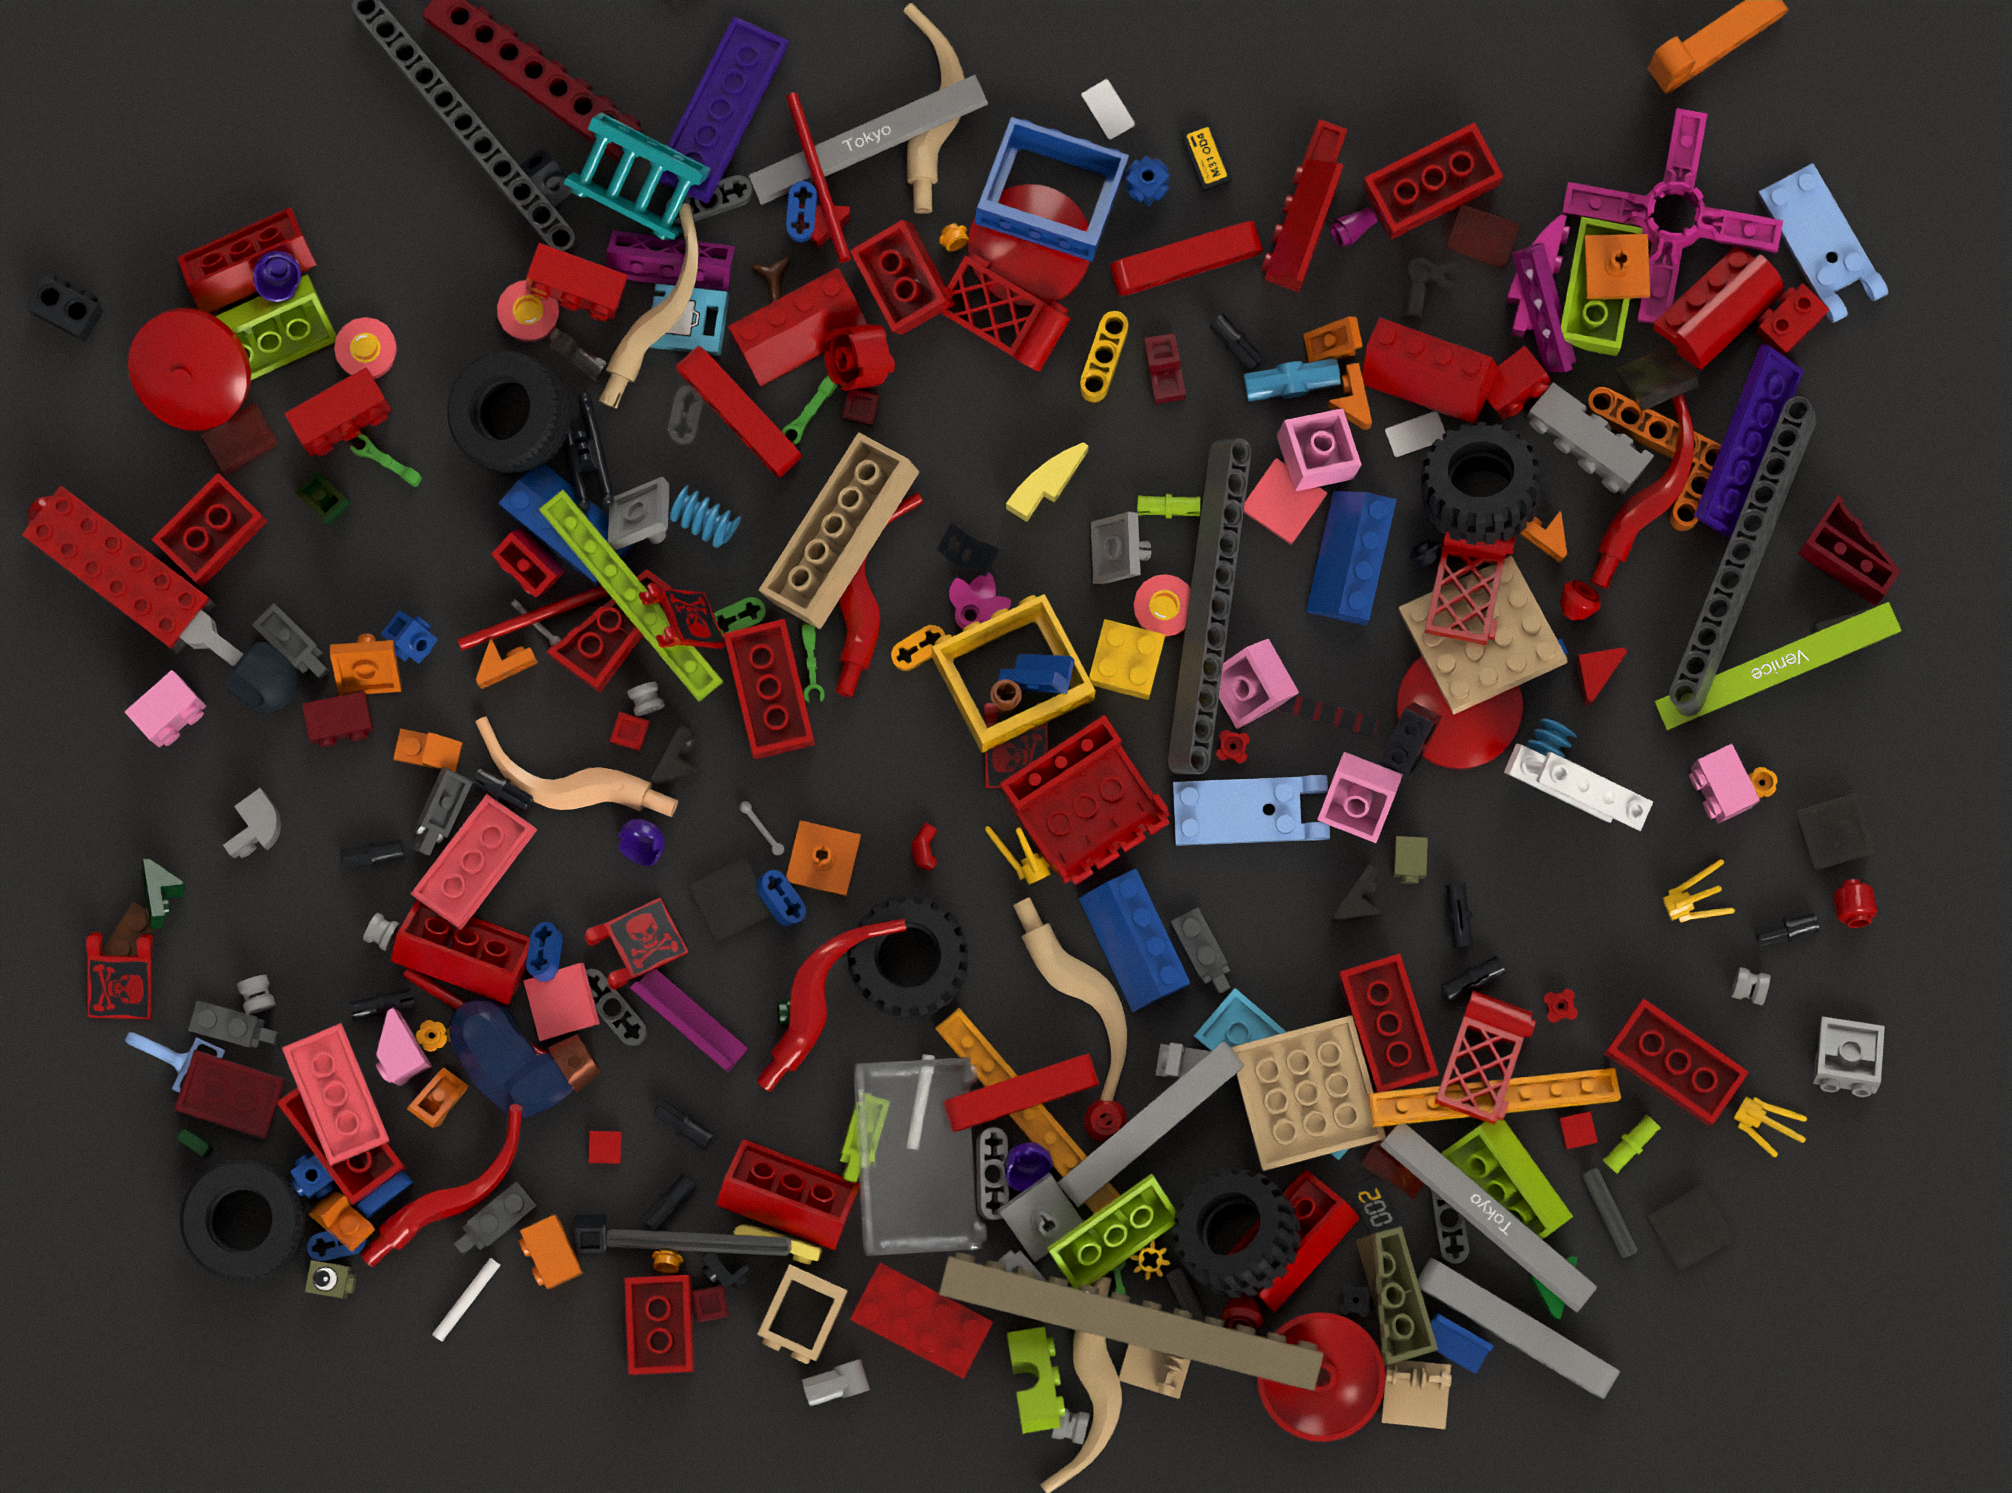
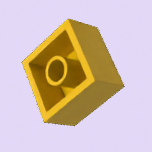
M1104 619L1089 676L1092 685L1149 700L1165 634Z

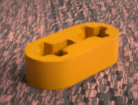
M928 625L897 643L891 652L894 666L899 670L909 671L932 658V645L928 644L921 649L920 644L927 640V633L931 632L933 636L939 634L941 638L945 636L944 631L936 625ZM904 648L906 652L917 648L918 651L911 655L912 662L907 664L904 660L900 662L897 660L900 657V649Z

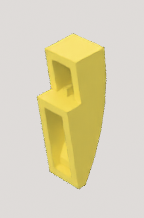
M1085 443L1078 444L1045 462L1016 489L1007 501L1006 509L1027 522L1043 497L1055 503L1088 453V445Z

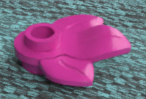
M988 573L986 577H977L970 585L962 579L955 578L949 590L950 601L956 608L955 620L962 629L973 622L979 621L981 624L988 621L995 612L1004 608L1009 610L1011 606V599L996 596L995 582L991 573ZM974 611L977 617L974 621H968L964 617L965 613Z

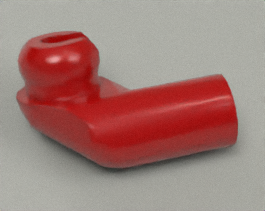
M926 822L913 840L911 851L914 863L919 868L930 871L936 866L937 858L932 856L929 844L938 830Z

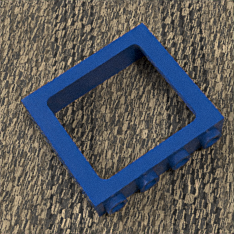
M1011 117L977 206L974 223L1093 262L1123 180L1129 155L1123 154L1115 148H1105L1093 144L1087 139H1077L1065 135L1056 129H1047L1034 125L1025 119L1019 120ZM1024 149L1101 174L1105 177L1106 180L1087 232L999 203L1019 150Z

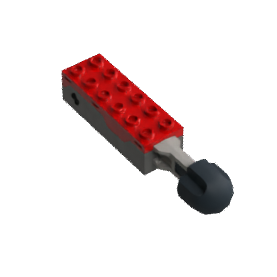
M60 486L51 496L39 497L28 510L29 526L22 534L29 542L176 654H179L186 644L193 649L209 648L233 666L232 673L226 681L227 692L245 706L257 712L271 713L282 709L292 700L297 690L298 677L294 666L283 654L267 642L256 643L244 654L218 635L216 622L209 616L217 606L209 597L63 486Z

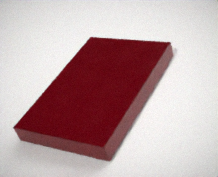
M194 1050L174 1110L266 1139L286 1079Z

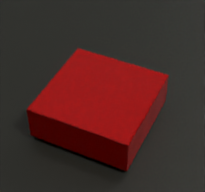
M619 711L610 742L640 752L650 722Z
M1591 1111L1559 1118L1566 1150L1598 1142Z
M589 1131V1163L621 1164L622 1132Z

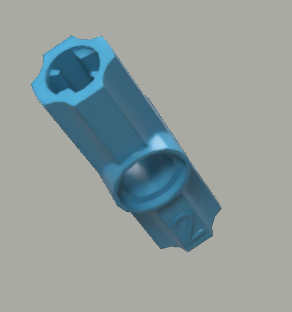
M1336 358L1305 364L1302 361L1288 362L1276 366L1275 369L1244 374L1248 402L1278 396L1284 399L1295 398L1308 394V391L1341 385Z

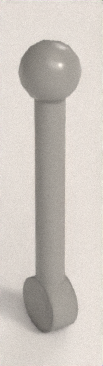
M514 599L510 603L522 615L528 613L517 600ZM540 622L533 624L549 640L551 647L561 641L559 636H553Z
M748 801L741 802L739 806L740 811L750 817L770 843L773 854L776 856L782 855L784 853V846L774 840L751 810V803Z

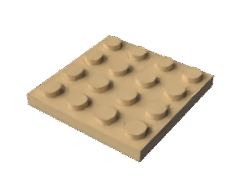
M1512 556L1504 561L1492 620H1498L1495 639H1488L1487 645L1425 633L1433 592L1398 607L1405 625L1453 715L1567 663L1566 655ZM1492 564L1478 572L1483 579H1486L1496 572L1497 565ZM1473 574L1458 580L1465 591L1479 583ZM1491 582L1490 584H1488V586L1491 588V590H1492L1493 582ZM1453 583L1442 587L1440 593L1447 602L1461 594ZM1483 588L1470 595L1478 608L1490 600L1489 595ZM1465 599L1451 606L1459 619L1473 611ZM1439 600L1437 608L1442 605ZM1445 610L1434 617L1433 625L1447 627L1454 623V621ZM1487 610L1484 611V612H1482V614L1484 615L1485 618H1486ZM1477 616L1463 624L1469 632L1482 635L1484 625Z
M1353 1015L1230 1047L1245 1065L1236 1073L1262 1172L1386 1139L1383 1126L1372 1127L1367 1096L1369 1093L1374 1092Z

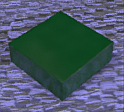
M183 1129L176 1138L202 1157L208 1158L213 1151V1146L190 1130Z

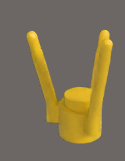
M985 827V831L1016 870L1020 880L1025 878L1029 885L1051 875L1048 869L1050 866L1041 853L1040 856L1038 853H1032L1020 827L1016 828V833L1027 857L1021 860L1023 866L1019 864L991 827Z
M1722 859L1708 866L1680 886L1668 890L1669 895L1663 897V901L1671 921L1679 919L1680 923L1691 919L1722 916L1735 912L1734 908L1689 912L1694 909L1693 902L1720 892L1722 890L1721 886L1704 890L1692 896L1689 895L1688 891L1682 893L1724 864Z
M1745 1097L1734 1116V1119L1740 1122L1738 1128L1747 1132L1773 1157H1777L1778 1153L1751 1126L1758 1128L1761 1122L1801 1143L1806 1141L1805 1137L1765 1116L1767 1112L1764 1110L1802 1122L1807 1121L1806 1116L1765 1103L1756 1097L1753 1100Z

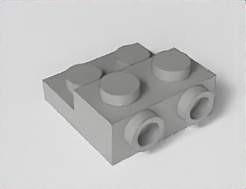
M1822 1016L1819 1023L1818 1049L1815 1054L1813 1084L1820 1085V1088L1826 1092H1837L1840 1088L1852 1090V1094L1858 1097H1868L1871 1093L1876 1094L1881 1084L1885 1026Z

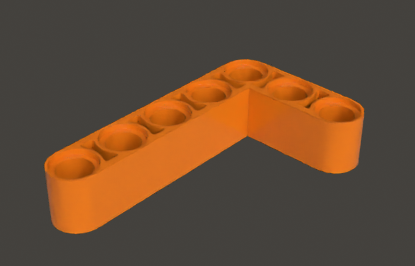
M1745 0L1684 42H1681L1678 36L1664 43L1655 51L1647 69L1663 92L1668 94L1780 19L1789 9L1782 0Z
M1598 387L1591 392L1585 405L1589 416L1592 414L1599 415L1608 422L1612 429L1622 434L1624 433L1626 436L1673 459L1678 441L1679 423L1609 388ZM1596 397L1606 399L1609 408L1598 410L1593 404V399ZM1624 411L1634 413L1637 422L1630 425L1626 424L1621 418V413ZM1652 425L1660 426L1664 430L1665 436L1660 439L1654 438L1649 433V427ZM1694 432L1692 470L1682 493L1675 501L1669 515L1672 527L1679 531H1688L1697 523L1698 519L1694 515L1702 494H1696L1691 488V483L1693 481H1701L1706 486L1713 467L1707 464L1705 455L1713 453L1718 456L1721 448L1720 444ZM1680 508L1690 510L1693 519L1690 522L1680 520L1677 510Z

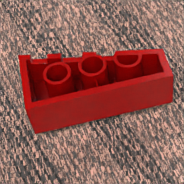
M647 569L637 576V579L646 589L651 583H655L663 589H672L670 585ZM611 599L546 652L554 661L601 693L643 635L617 603Z

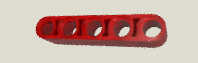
M1247 221L1113 262L1109 267L1118 295L1125 296L1249 259L1261 254L1264 250L1255 222Z
M701 346L695 347L675 366L690 386L776 477L781 478L802 458L801 453Z
M1085 1054L943 1101L942 1104L951 1132L954 1133L1092 1088L1100 1083L1090 1054Z

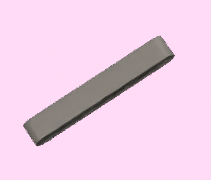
M1225 1041L1222 1042L1057 1184L1077 1207L1081 1206L1245 1065Z
M1433 1258L1429 1259L1417 1279L1420 1290L1601 1399H1605L1620 1373L1613 1366Z

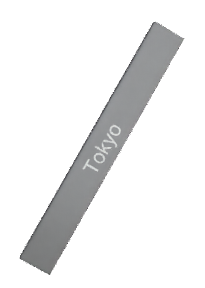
M976 75L815 145L824 176H828L987 105L988 102ZM803 151L749 175L761 205L789 193L790 188L797 182H813Z
M1398 1124L1381 1143V1147L1576 1313L1598 1288L1407 1124Z

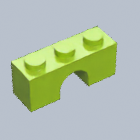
M1045 1327L1007 1333L1013 1374L1027 1372L1034 1374L1039 1379L1033 1388L1016 1392L1023 1433L1061 1427L1060 1416L1066 1414L1063 1396L1056 1397L1055 1386H1060L1061 1383L1058 1366L1051 1367L1050 1357L1056 1356L1053 1337H1046Z

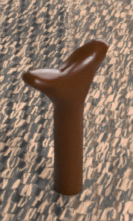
M784 257L769 267L760 264L752 266V269L762 275L768 282L770 304L782 298L780 280L786 265L790 262L791 258Z

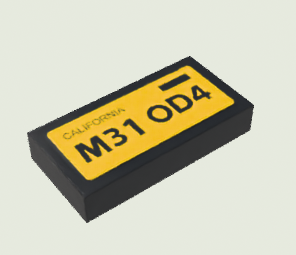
M1210 122L1181 133L1203 192L1232 181L1233 178Z

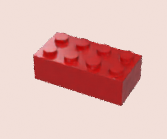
M1474 122L1364 177L1362 188L1388 237L1392 240L1500 186L1504 176Z
M785 619L723 633L754 760L815 745Z
M1399 953L1339 972L1337 976L1350 1016L1353 1015L1374 1093L1393 1091L1436 1078L1439 1073L1401 954Z
M1642 999L1637 1004L1604 1052L1605 1055L1707 1126L1714 1124L1749 1073L1645 999Z
M880 1262L850 1318L855 1323L962 1379L966 1377L993 1324V1321L945 1296L939 1295L934 1290Z

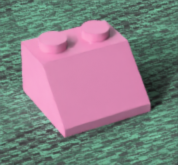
M1269 638L1244 648L1223 663L1219 699L1236 729L1272 711L1299 693Z
M394 1008L388 1010L376 1053L380 1061L376 1064V1067L385 1081L387 1080L389 1083L393 1082L401 1086L430 1069L432 1065L402 1014Z

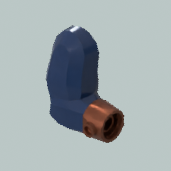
M477 998L465 1002L453 1013L447 1026L448 1045L454 1055L460 1060L474 1085L507 1116H509V1108L512 1104L522 1106L521 1119L536 1116L558 1105L574 1090L578 1093L602 1073L594 1057L578 1034L548 1047L550 1052L538 1054L532 1044L520 1033L509 1009L493 999Z

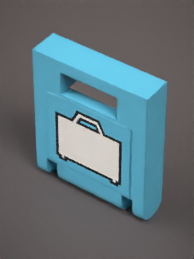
M656 284L655 292L665 294V297L654 296L652 308L667 298L675 286ZM694 288L688 305L680 319L650 347L691 352L699 345L708 354L721 356L730 297L728 292ZM707 307L710 310L718 311L714 336L703 335Z

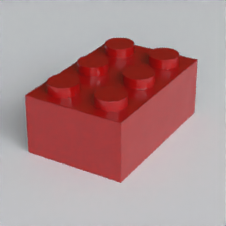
M901 220L850 250L892 332L904 335L955 305L912 223Z
M539 243L526 277V289L531 290L530 295L537 299L547 301L548 297L560 301L559 305L565 309L577 311V308L588 311V316L595 320L606 322L607 319L614 321L626 288L628 275Z
M365 367L284 414L311 457L314 455L320 457L334 449L333 445L342 439L349 441L357 437L361 433L360 429L369 424L375 426L382 423L388 418L387 414L392 412V409L370 371Z
M217 473L151 540L202 588L267 523V520Z
M673 1275L625 1278L628 1375L695 1372L691 1276Z

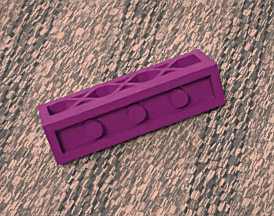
M613 230L607 249L606 267L627 274V280L675 286L684 261V254L680 252L685 251L686 242L684 239L664 240L653 235ZM697 241L698 269L694 288L729 293L735 246ZM617 242L628 243L632 246H617ZM659 247V248H662L663 250L654 251V250H650L649 248ZM711 256H726V260L714 259Z
M1536 243L1513 252L1512 256L1544 370L1546 372H1567L1573 369L1571 364L1577 361L1572 344L1564 340L1561 329L1563 311L1544 243Z
M657 969L646 973L639 982L636 981L630 987L633 992L727 1073L749 1050Z

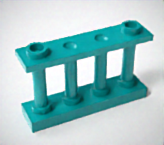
M601 112L592 118L588 127L589 130L595 132L596 140L580 175L575 172L565 179L563 184L571 187L570 190L574 194L584 198L590 197L653 229V234L661 239H676L681 235L683 228L673 223L690 186L700 185L704 182L711 169ZM614 142L623 147L624 153L608 189L591 180L607 144ZM641 156L649 160L652 167L636 202L633 203L620 196L619 193L635 157ZM669 170L678 175L679 182L663 217H660L646 208L663 171Z

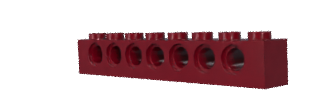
M432 0L422 13L425 23L594 145L596 137L595 132L589 130L588 127L592 118L600 112L643 134L640 128L641 123L629 113L623 116L615 110L617 106L613 101L604 95L599 98L590 92L592 87L579 77L574 80L566 74L568 70L555 59H552L551 62L541 56L542 50L532 42L528 41L524 44L516 38L518 33L505 23L502 26L498 25L492 20L494 16L484 7L479 5L476 9L467 2L468 0ZM463 13L469 16L468 21L462 25L453 23L454 18L458 14ZM489 31L493 33V38L489 42L482 43L478 41V37L482 32ZM514 49L518 51V55L514 60L507 61L502 58L505 51ZM533 67H539L543 70L541 76L535 79L527 77V72ZM557 85H564L567 87V92L563 96L556 97L551 94L552 89ZM581 103L592 105L591 111L585 115L578 114L576 108ZM612 142L607 144L604 153L619 163L624 151L622 146Z

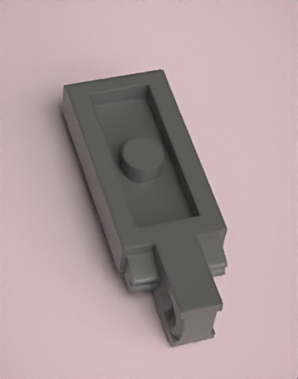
M275 603L252 624L261 635L303 674L310 669L322 680L330 672L318 660L323 653L318 649L317 644Z
M442 767L417 821L415 832L418 834L412 849L430 856L435 843H441L444 837L448 838L473 780Z
M1199 907L1170 921L1198 977L1202 978L1204 984L1212 981L1219 995L1230 990L1231 987L1224 975L1230 971L1227 965L1228 962Z
M198 1000L188 1031L248 1048H258L259 1041L276 1045L279 1037L278 1032L265 1029V1020H261L259 1017L246 1015L242 1012Z
M516 1181L467 1221L468 1223L462 1227L466 1234L455 1242L454 1245L463 1255L475 1245L479 1250L485 1246L489 1247L532 1212L537 1205Z

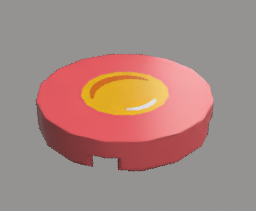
M526 280L518 281L508 286L501 294L497 305L498 321L503 331L512 338L524 343L537 342L547 337L553 331L559 318L557 299L548 297L547 301L531 296V290L526 289Z
M363 317L354 319L343 326L336 337L334 350L338 363L347 374L351 376L367 367L375 379L390 370L398 348L395 336L387 325L377 319Z
M1167 574L1153 576L1143 582L1136 592L1133 603L1135 617L1141 628L1165 634V637H1171L1183 632L1186 629L1191 592L1189 585L1180 578Z

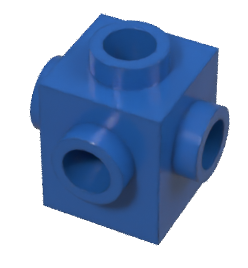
M1145 156L1141 162L1136 159L1125 172L1128 176L1125 184L1127 193L1139 203L1142 201L1148 207L1155 199L1160 201L1170 189V186H1168L1170 175L1167 173L1169 169L1157 158L1151 160L1148 156ZM1147 173L1153 179L1145 181L1142 177Z
M400 610L380 634L387 641H394L396 656L403 661L410 658L420 664L424 657L429 655L432 647L438 640L429 632L432 626L419 616L413 619Z
M309 1152L294 1162L296 1168L290 1171L294 1179L290 1182L300 1196L306 1194L308 1198L314 1199L317 1197L320 1200L335 1190L333 1185L336 1182L316 1155L312 1156ZM312 1169H315L318 1173L315 1181L307 1179V1173Z

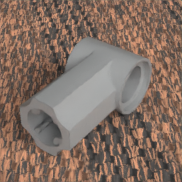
M861 1359L834 1367L832 1371L802 1380L810 1406L825 1403L841 1396L846 1398L870 1390Z

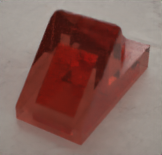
M1382 1140L1376 1141L1360 1165L1414 1200L1424 1182L1381 1147Z

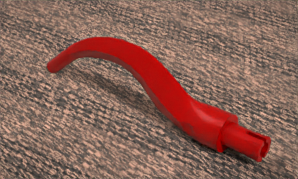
M1679 383L1671 384L1668 388L1679 422L1678 441L1669 469L1659 480L1631 496L1623 504L1606 530L1597 550L1602 555L1590 579L1592 584L1608 590L1619 562H1626L1638 532L1664 513L1677 500L1688 480L1693 461L1694 432L1691 416Z
M917 492L901 501L887 525L899 516L923 504L924 502L920 494ZM868 555L839 599L846 622L847 635L839 659L844 665L835 692L849 698H853L861 671L869 669L879 635V606L865 575V563Z
M904 918L846 931L821 945L805 960L797 971L791 989L788 1029L771 1051V1055L774 1058L756 1079L762 1088L771 1092L788 1070L795 1071L816 1044L827 1018L825 979L835 961L851 947L865 939L906 931Z
M518 1104L510 1106L507 1135L503 1148L494 1162L479 1178L469 1184L433 1191L423 1195L401 1208L379 1227L381 1234L360 1252L363 1260L369 1266L375 1267L393 1248L401 1250L422 1227L472 1209L495 1190L509 1170L517 1150L522 1106Z

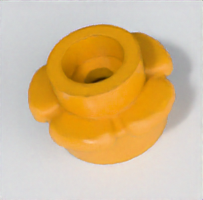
M955 223L946 226L941 232L942 235L939 238V243L945 246L949 252L963 248L969 239L966 234L967 228L963 225L958 226Z
M1758 767L1754 769L1753 773L1748 775L1759 798L1763 796L1769 797L1776 791L1778 779L1773 771L1767 770L1765 767ZM1764 780L1765 785L1761 786L1759 781Z
M425 1021L420 1025V1030L416 1032V1040L419 1044H422L424 1050L435 1051L436 1048H442L446 1044V1028L441 1022ZM434 1033L435 1037L431 1039L429 1034Z
M659 1250L652 1254L654 1269L662 1273H677L679 1266L683 1262V1257L678 1254V1250Z

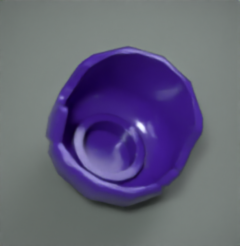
M272 251L261 256L253 272V282L257 293L265 300L281 302L293 297L301 281L298 261L289 253Z
M631 819L622 826L618 837H621L618 845L619 851L638 865H655L663 853L665 847L664 836L655 824L646 819Z
M1037 1142L1023 1143L1013 1147L1004 1162L1008 1185L1016 1191L1022 1192L1050 1173L1053 1166L1050 1152Z

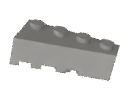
M1553 382L1527 415L1531 420L1529 424L1540 434L1546 432L1555 439L1554 445L1563 453L1568 454L1571 452L1579 459L1577 463L1586 472L1598 474L1603 479L1602 484L1608 490L1615 494L1620 492L1624 495L1647 468L1654 455L1646 449L1642 454L1639 453L1633 445L1631 438L1624 433L1622 435L1618 433L1615 435L1610 432L1612 429L1606 420L1596 414L1588 416L1585 413L1587 408L1584 404Z

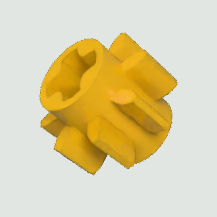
M1151 1241L1150 1248L1145 1249L1143 1247L1140 1249L1141 1253L1139 1256L1133 1255L1130 1257V1259L1138 1261L1139 1265L1133 1272L1137 1273L1142 1269L1146 1272V1280H1149L1150 1273L1153 1272L1162 1277L1163 1274L1159 1269L1160 1266L1170 1265L1169 1261L1162 1260V1254L1167 1249L1162 1248L1160 1251L1154 1249L1155 1241ZM1145 1252H1148L1150 1255L1154 1253L1158 1255V1259L1155 1261L1156 1268L1153 1269L1151 1266L1144 1267L1142 1265V1262L1145 1260L1143 1256Z

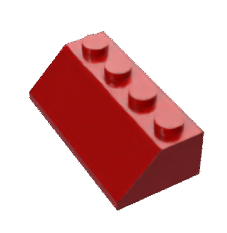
M1307 159L1304 167H1297L1292 182L1297 185L1294 196L1288 195L1282 210L1283 213L1287 214L1283 225L1277 224L1272 237V241L1277 243L1273 254L1267 252L1261 270L1266 271L1265 281L1300 293L1338 187L1343 164Z
M291 207L178 257L187 286L199 310L206 313L218 312L224 306L237 300H245L257 292L253 282L254 268L261 256L272 251L289 253L298 261L301 274L316 266L312 252Z
M837 267L728 327L734 342L759 387H762L825 353V351H829L831 341H826L832 330L864 325L867 322L852 291Z
M1379 317L1367 344L1362 379L1364 386L1475 425L1497 376L1499 367L1493 357Z
M416 899L397 932L391 961L509 1005L526 968L530 937L473 916L463 929L459 930Z
M298 1087L277 1102L352 1205L370 1195L401 1171L407 1169L388 1142L330 1166Z
M742 1139L723 1180L716 1206L835 1250L846 1226L861 1183L843 1180L840 1175Z
M1306 1169L1283 1193L1293 1205L1296 1211L1295 1215L1300 1221L1301 1229L1297 1232L1301 1236L1300 1247L1294 1248L1297 1257L1293 1264L1288 1263L1286 1266L1288 1272L1282 1279L1278 1276L1272 1281L1274 1286L1267 1290L1262 1287L1258 1289L1259 1293L1255 1295L1274 1312L1278 1310L1360 1219L1344 1199ZM1260 1219L1227 1255L1243 1250L1254 1240L1259 1230Z

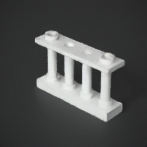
M1517 743L1504 773L1603 821L1611 823L1614 818L1641 831L1653 804V801L1552 752H1548L1547 756H1544Z

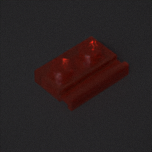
M1461 204L1446 249L1505 268L1520 224Z
M256 404L235 414L223 424L201 434L225 475L279 444Z

